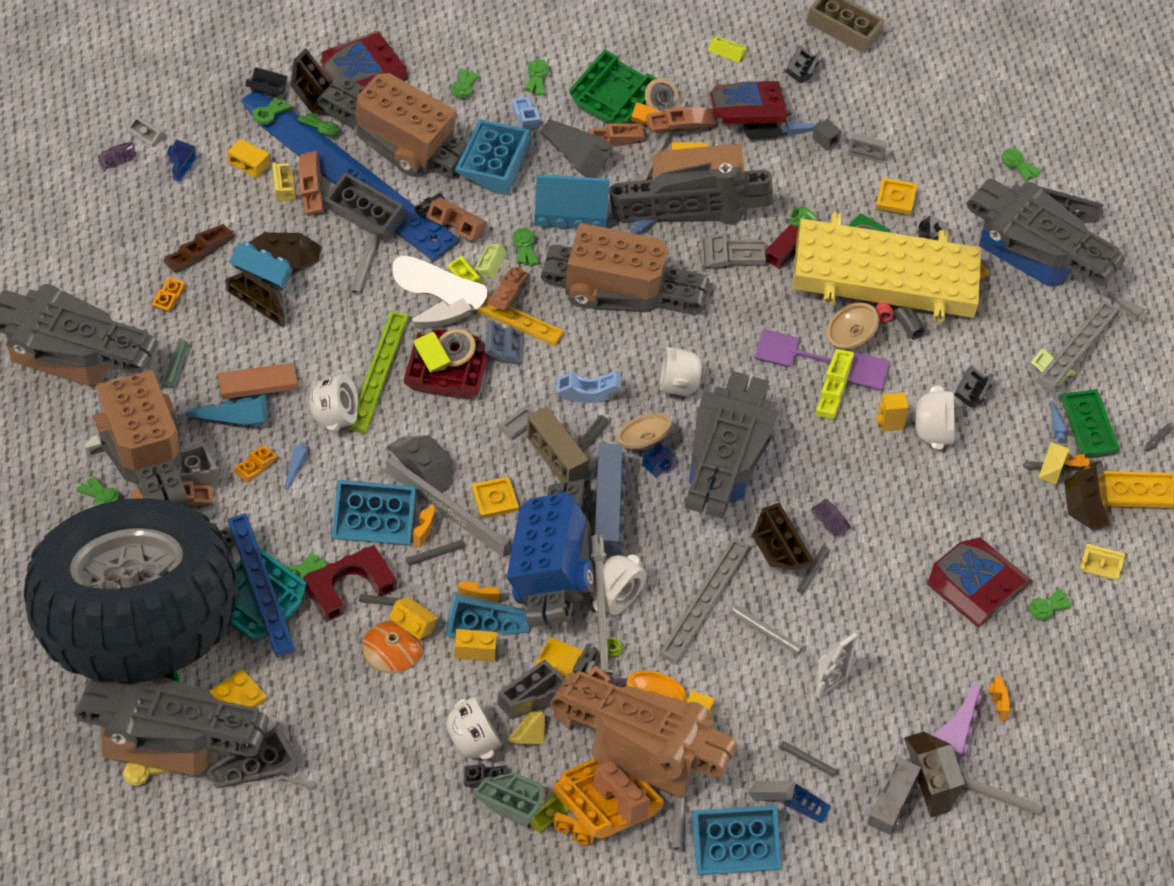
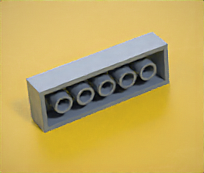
M599 443L594 536L598 535V538L599 535L604 536V553H606L607 559L611 556L621 555L626 452H622V444Z

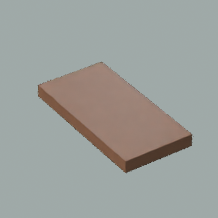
M293 363L217 373L223 400L298 389Z

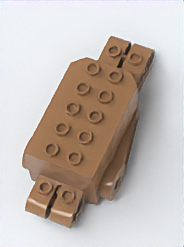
M581 671L569 673L550 702L555 712L596 729L591 753L597 763L604 765L613 761L624 774L681 798L684 797L697 771L714 778L721 777L738 747L737 741L733 737L712 729L714 721L711 720V714L700 703H688L629 686L620 688Z

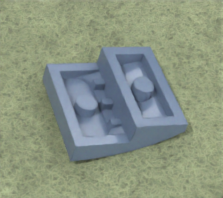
M493 320L487 322L485 353L507 363L522 364L523 333L512 326L503 328Z

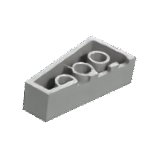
M205 443L180 450L182 465L177 471L181 481H193L194 485H219L217 468Z

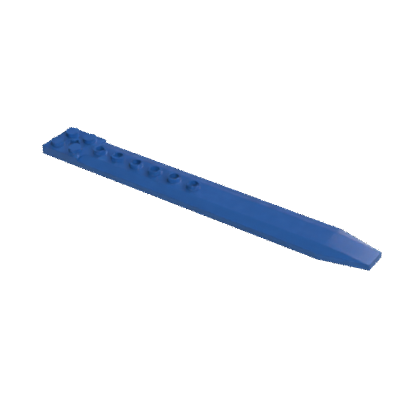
M252 91L242 98L241 102L253 117V111L256 108L267 107L273 99L259 92ZM288 110L276 114L270 124L259 125L299 157L301 154L318 151L321 174L334 185H336L344 172H347L403 204L407 216L395 232L431 261H436L459 243V238L443 225L427 218L426 214L418 216L414 210L415 205L316 128L298 121L300 116L294 111ZM431 238H436V239H437V242H435V241L430 242V239H431Z

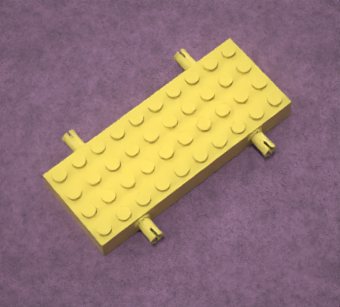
M837 212L831 214V223L801 219L797 232L792 289L824 294L823 302L825 304H828V299H830L829 305L835 303V296L934 311L933 320L937 322L938 316L939 322H943L945 320V313L974 318L979 301L981 247L950 243V232L946 230L945 236L944 230H940L938 232V240L845 226L841 225V213H838V218H836Z

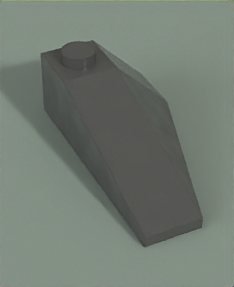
M551 119L547 121L540 132L554 147L563 153V157L566 160L569 159L575 165L574 168L579 173L591 178H596L615 146L600 136Z
M1041 187L1045 193L1054 198L1081 221H1099L1104 204Z

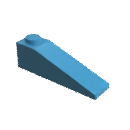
M267 394L242 397V399L237 400V403L227 400L219 403V406L209 404L195 407L185 412V416L244 425L251 424L252 427L259 426L268 418Z
M458 592L452 593L448 610L446 636L456 637V629L504 633L505 635L529 632L530 627L526 621V610Z

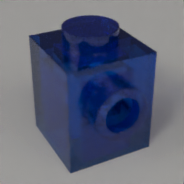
M658 443L643 455L642 467L654 477H657L663 471L666 472L671 468L673 454L667 447Z

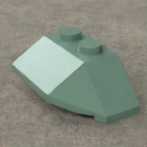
M511 773L494 778L486 777L474 791L473 795L498 815L526 827L543 806L545 786L517 773Z

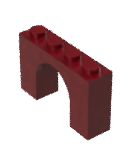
M790 224L766 249V262L780 269L795 255L799 227Z
M375 545L364 547L357 553L347 555L337 562L329 563L323 568L311 571L306 576H303V580L307 585L306 591L325 622L344 614L343 603L333 588L336 581L344 576L359 575L369 581L378 596H385L397 590V579Z

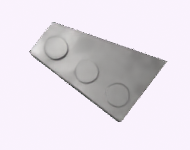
M544 659L499 691L497 705L510 719L550 706V702L563 683L564 678Z
M900 757L897 758L894 771L889 775L888 782L880 793L867 825L888 835L891 834L893 829H898L902 821L899 818L901 813L906 814L910 806L908 800L910 796L915 797L919 788L916 783L921 767Z

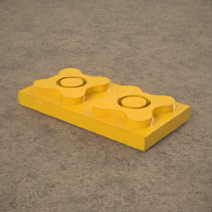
M1104 471L1108 506L1174 508V473Z

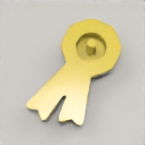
M127 763L123 771V777L127 783L139 786L146 783L149 775L163 774L170 771Z

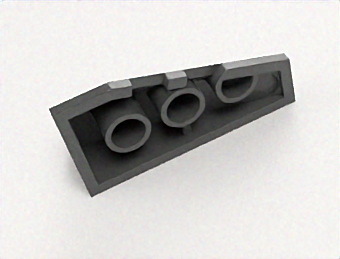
M276 726L264 734L258 753L255 756L232 753L207 768L206 773L214 787L218 788L279 774L298 763V760L282 729Z

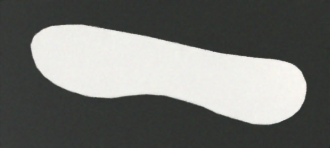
M401 256L393 263V275L396 282L408 291L431 293L449 304L464 297L471 311L479 308L487 297V289L484 285L457 277L417 258Z

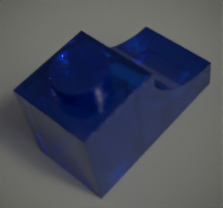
M177 139L173 145L169 146L167 151L169 163L173 164V180L180 182L197 158L196 146Z

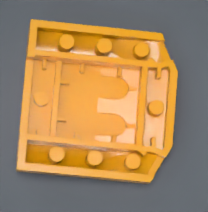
M595 758L564 771L558 783L555 782L553 785V792L594 837L604 839L653 817L663 807L664 802L648 783L626 775L649 798L647 817L629 825L618 813L616 797L613 795L605 799L593 787L595 768L602 765L597 763Z

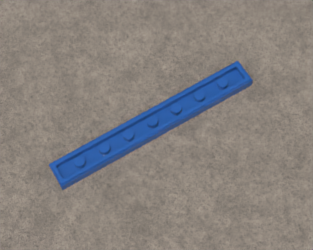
M244 513L228 518L229 528L275 657L295 652V647L247 514Z

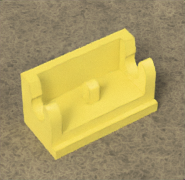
M272 163L276 202L296 200L293 171L282 170L290 168L288 163Z
M1086 544L1080 571L1118 581L1125 553Z

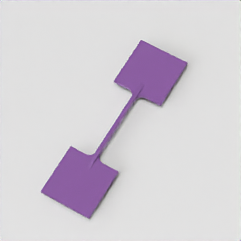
M763 329L755 354L756 359L791 367L793 358L798 355L831 363L832 360L831 358L798 351V337ZM854 352L847 382L882 391L890 361Z

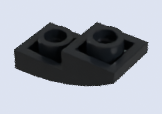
M485 764L464 766V786L477 788L486 777L494 778L509 774V768L507 765L487 768Z

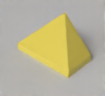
M1051 442L1038 478L1057 484L1069 448Z
M530 712L506 741L513 744H543L545 714L543 712Z

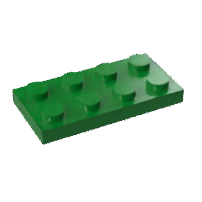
M1098 389L1062 393L1061 401L1080 454H1085V457L1118 454L1120 449Z

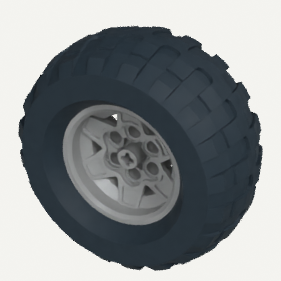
M136 498L112 501L85 509L64 520L44 536V540L37 544L31 553V561L27 566L23 592L29 625L52 661L60 663L61 667L66 671L83 675L85 678L109 682H133L153 679L178 671L211 651L212 646L223 639L227 633V626L232 623L238 597V579L230 547L216 524L211 523L205 514L176 502L152 498Z

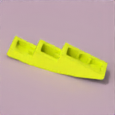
M835 350L826 373V381L821 391V399L816 409V416L835 419L850 373L854 352Z

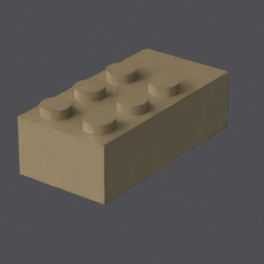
M816 0L809 8L806 23L862 53H865L880 36L885 22L884 19L849 0Z
M547 406L528 415L526 438L559 481L564 483L587 479L590 459L587 453L582 452L579 448L577 440L572 439L566 426L561 425Z

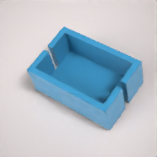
M245 241L243 244L238 242L229 261L234 268L243 272L247 271L260 280L262 279L284 290L293 271L287 260L280 257L275 259L271 253L263 249L259 252L254 245Z

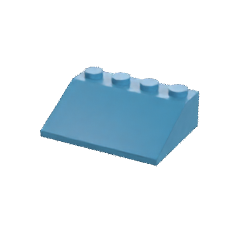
M479 119L455 172L489 191L508 195L531 145L530 129Z
M537 174L534 226L578 229L579 223L606 228L610 179Z
M337 480L332 538L410 545L416 506V486Z
M777 805L690 810L697 875L781 869Z

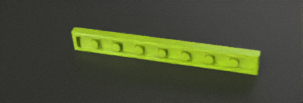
M395 311L390 312L358 397L357 420L348 426V430L367 433L408 322V314Z

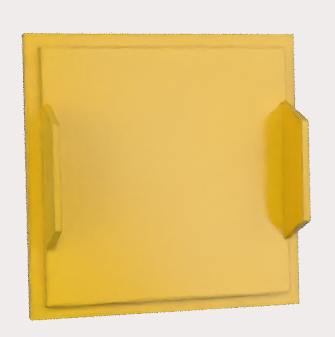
M550 637L535 665L545 659L565 679L569 673H572L583 650Z

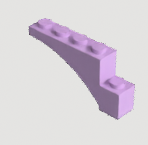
M976 684L971 685L968 696L955 716L931 734L952 744L958 763L961 756L965 757L968 745L964 743L966 739L970 740L973 728L969 727L970 722L974 723L977 714L974 706H979L982 695L978 694L980 686Z

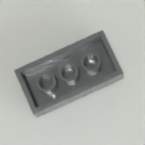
M344 172L324 199L329 210L365 231L377 235L379 239L386 243L407 216L403 204L347 172Z

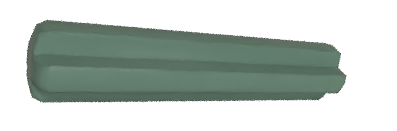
M179 340L164 381V385L168 388L175 387L189 347V343L186 340Z

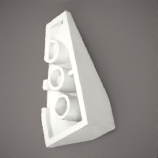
M856 633L849 636L831 652L819 659L815 694L818 699L848 677L857 640Z

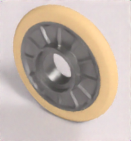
M659 78L651 81L645 90L647 106L660 112H664L665 109L674 108L679 99L677 89L666 79ZM660 93L665 96L664 102H661L659 99Z
M453 329L447 331L439 338V342L450 359L448 366L455 367L466 363L475 352V340L466 330ZM454 344L460 345L457 351H451V347Z

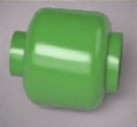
M800 206L792 210L790 223L799 227L801 219L817 221V216L807 207Z

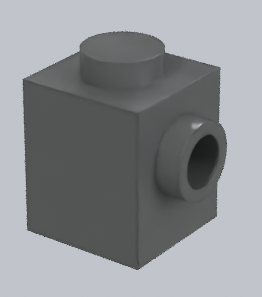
M827 118L814 126L813 139L825 150H828L840 143L842 131Z

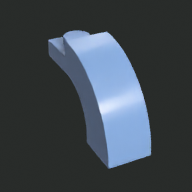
M530 97L512 98L517 127L530 130L539 129L540 116L537 107H532Z
M616 370L598 378L588 379L570 372L557 378L556 393L574 402L597 403L609 400L610 393L621 389V374Z

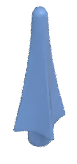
M787 121L786 126H780L781 133H787V137L814 131L816 124Z
M642 219L634 221V228L630 229L629 232L642 235L658 220Z
M1051 401L1053 439L1057 438L1059 443H1063L1065 441V433L1068 430L1062 422L1054 402Z
M300 442L298 447L294 446L290 469L284 486L285 489L289 488L295 474L308 456L306 454V443Z

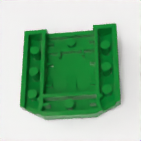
M604 49L569 89V94L578 108L606 124H628L631 121L636 102L646 104L645 90L651 81L658 78L649 73H646V75L639 73L620 62L618 56Z

